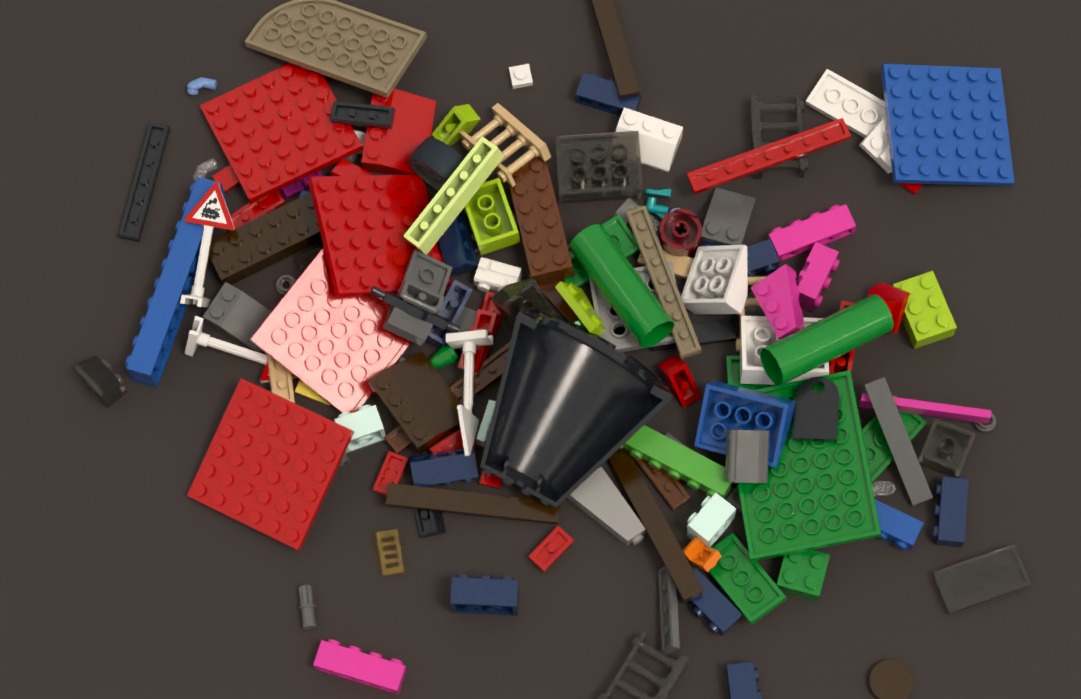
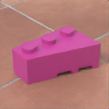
M815 242L796 283L800 294V308L810 313L813 312L815 307L819 308L824 297L821 296L823 289H828L832 280L829 277L831 271L836 272L840 260L837 259L838 251Z
M787 264L751 287L778 339H782L805 328L803 312L799 303L800 294L795 279L797 278L796 271Z

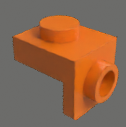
M694 537L683 550L686 558L693 566L706 572L712 569L722 557L717 550L704 545L698 537Z

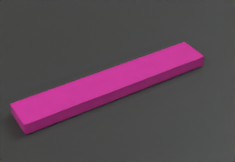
M868 393L861 394L859 407L873 408ZM893 397L898 411L902 413L983 424L989 423L992 414L991 410Z

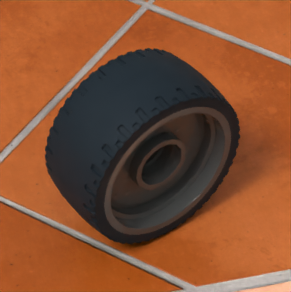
M427 137L415 149L408 163L416 175L421 177L429 187L438 192L464 158L446 143L433 137Z

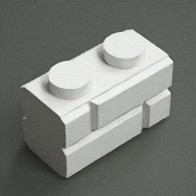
M481 257L474 277V286H477V289L483 292L492 290L507 297H515L522 277V268Z

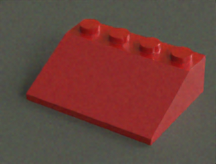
M395 88L388 98L373 93L371 105L394 107L395 115L392 129L367 127L361 161L362 168L372 173L416 175L409 166L408 160L415 149L427 137L432 136L437 102Z

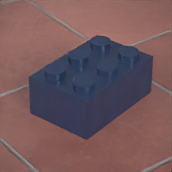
M465 574L452 577L450 598L452 613L518 616V580L508 576L501 577V579H492L491 576L486 575L479 576V578H470L469 575Z

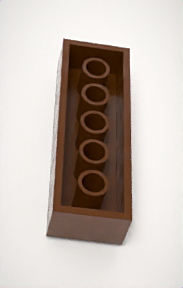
M540 157L532 158L511 174L516 185L512 187L509 184L531 278L535 287L575 277L547 161H543Z

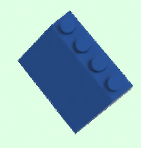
M718 381L709 382L705 387L694 447L726 455L727 438L725 434L727 429L769 430L768 466L777 468L792 422L796 401Z

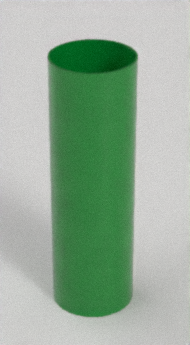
M594 224L578 233L570 243V250L642 348H649L665 339L673 330L675 323L601 224Z
M872 294L760 350L762 366L770 380L774 384L781 386L892 331L893 318L883 299L876 294Z

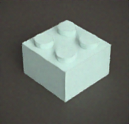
M364 405L358 409L359 411L354 413L345 412L338 415L337 419H334L336 423L355 431L346 449V453L384 440L386 435L376 405Z
M717 493L712 497H706L701 504L700 512L698 514L694 512L690 516L686 527L688 528L687 537L691 540L694 537H698L704 545L710 548L733 522L736 508Z

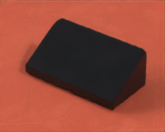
M414 509L420 538L446 532L442 512Z

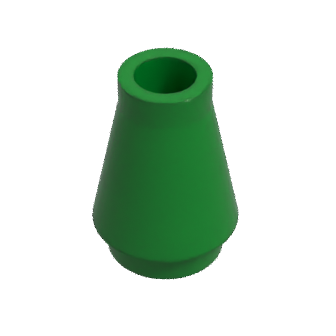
M444 345L429 361L437 370L455 363V360L459 357L452 347Z

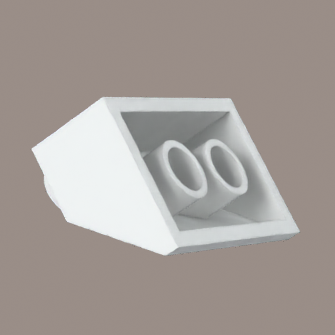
M624 108L616 128L610 153L669 173L682 139L683 127Z

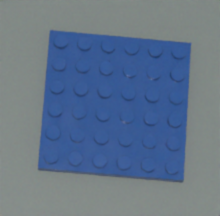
M883 64L881 66L893 183L1012 186L1015 183L1001 68Z

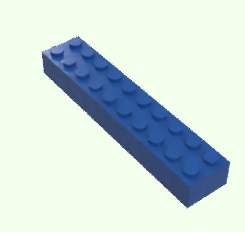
M197 176L196 182L191 184L190 198L188 202L184 203L182 220L177 222L175 228L176 236L169 243V255L162 262L161 270L163 271L160 278L157 277L155 281V292L153 297H150L148 300L146 316H143L141 319L140 333L133 340V352L126 359L125 367H127L126 369L134 382L158 388L188 304L180 303L181 296L190 295L192 286H194L204 225L185 222L184 219L216 181ZM219 183L223 197L226 202L227 197L225 195L223 186L221 183ZM216 227L213 228L212 238L216 230Z

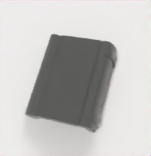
M727 429L725 434L727 438L725 481L733 483H767L769 430Z

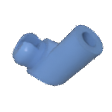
M204 77L192 80L187 84V93L197 95L200 88L216 90L217 80Z

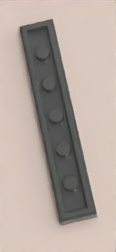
M885 377L864 384L912 505L933 498Z

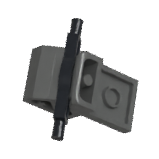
M414 250L401 286L395 294L373 286L370 294L390 304L383 329L420 346L425 342L433 325L453 333H458L461 326L438 315L453 267Z

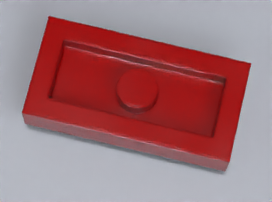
M557 526L528 556V559L545 573L574 543V539Z

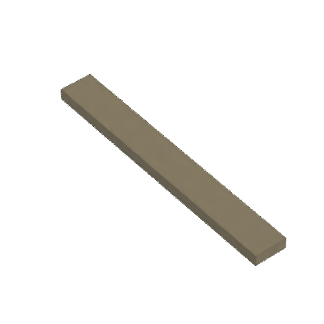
M646 206L627 211L628 222L658 300L675 323L671 333L681 359L702 353Z

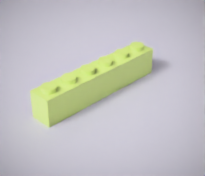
M484 137L479 139L404 234V238L411 245L426 255L429 253L503 159L504 155L499 148Z

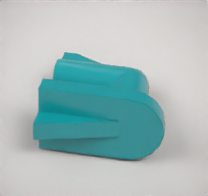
M644 189L643 194L670 199L671 189ZM648 197L646 203L647 211L663 219L668 214L669 206L657 205V198Z

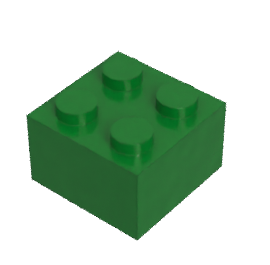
M814 550L784 555L776 585L785 594L818 602L830 555Z

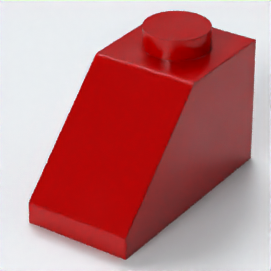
M674 355L658 365L665 382L683 408L701 398L689 368L681 358Z

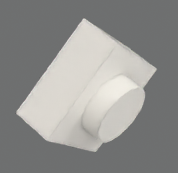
M529 64L509 67L513 89L533 85Z

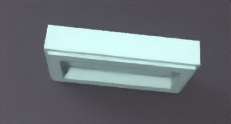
M488 401L476 438L477 445L484 447L486 444L496 401Z

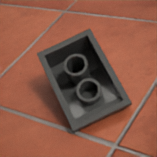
M716 187L702 227L700 245H743L756 198Z
M225 282L203 315V318L209 327L248 349L261 353L262 349L250 341V338L271 311L243 291Z

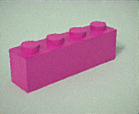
M846 204L842 206L835 205L829 208L827 212L812 214L809 216V219L803 221L796 220L790 226L783 229L782 227L773 229L768 235V239H771L779 261L782 262L812 250L815 242L825 245L854 234L856 224Z
M328 639L327 642L321 640L313 664L315 670L399 695L407 671L402 661L391 658L390 661L382 659V655L375 652H370L369 654L362 653L360 648L351 645L346 648L340 646V642Z

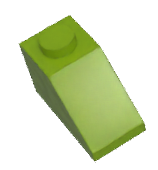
M469 104L454 106L432 133V136L451 146L462 139L460 135L462 130L469 134L481 119Z

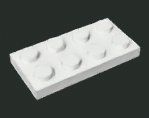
M826 69L805 102L809 107L834 121L843 118L848 129L864 138L886 115L885 101Z

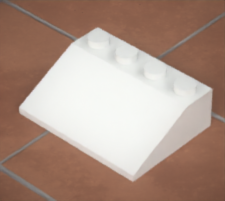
M741 316L740 384L776 385L767 376L760 359V350L780 340L766 316ZM804 318V325L807 327L823 318ZM829 362L787 383L829 375Z

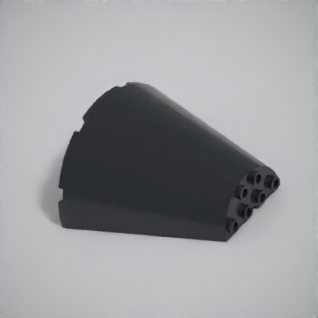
M531 307L521 308L516 317L480 467L488 475L493 476L495 474L499 476L502 482L509 486L513 484L521 486V492L528 496L534 495L538 497L539 501L544 505L557 507L671 400L673 394L667 386L661 384L662 380L650 369L628 353L624 355L623 352L615 350L616 346L599 335L590 333L588 329L572 321L568 324L566 321L560 320V316Z

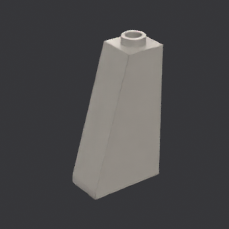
M602 466L567 497L626 546L632 543L636 545L644 539L645 527Z

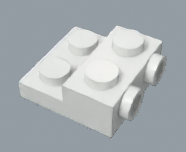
M884 115L859 146L889 174L892 172L887 119L886 115Z

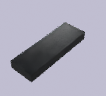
M333 101L330 121L337 124L392 129L395 108Z

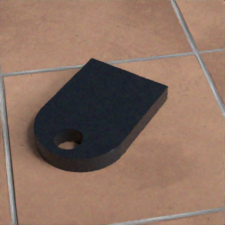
M813 377L807 379L799 386L796 393L792 438L794 441L837 442L840 410L839 391L836 385L827 378ZM816 384H823L825 386L821 393L813 391Z

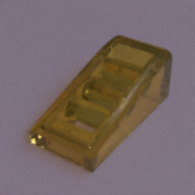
M398 530L376 532L382 574L389 575L404 572ZM394 536V541L382 543L381 538ZM385 546H396V549L383 551ZM397 553V558L384 559V555ZM398 562L399 566L392 568H386L385 565Z

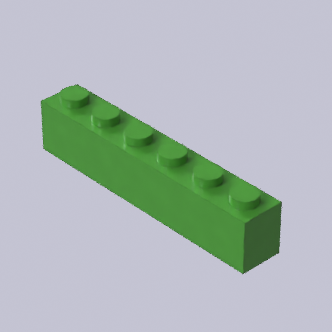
M646 425L641 427L619 448L620 450L622 448L628 450L629 454L636 459H645L651 467L657 470L662 468L668 472L670 477L676 480L682 479L686 481L687 485L692 489H701L707 492L706 495L710 497L717 493L724 499L733 483L725 481V467Z

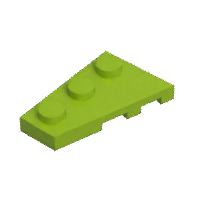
M562 281L555 286L590 333L601 336L606 331L602 324V319L595 312L582 288Z

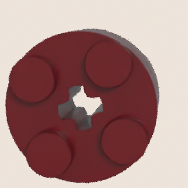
M676 209L663 217L660 223L659 238L662 248L668 253L675 256H689L700 245L702 225L695 213L687 209ZM680 230H683V231H684V233H682V235H678V233L680 232Z

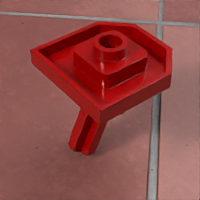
M881 282L870 288L868 296L876 294L883 299L893 318V329L891 332L898 333L910 292Z

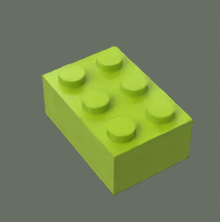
M500 178L483 183L464 207L481 255L521 242Z
M933 271L893 284L897 288L910 292L902 321L914 349L954 336L957 326Z

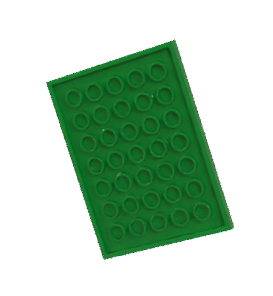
M850 370L819 376L831 380L836 385L840 394L837 442L794 441L792 438L793 412L792 422L777 468L768 466L767 483H738L751 561L882 536ZM807 379L785 383L781 386L776 385L756 389L754 391L795 401L799 386ZM816 384L813 391L821 393L825 386L823 384Z

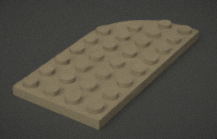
M292 0L274 8L263 16L244 42L246 47L388 98L423 45L427 34L424 31L335 0Z

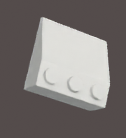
M698 246L681 295L685 308L694 314H741L748 295L747 246Z

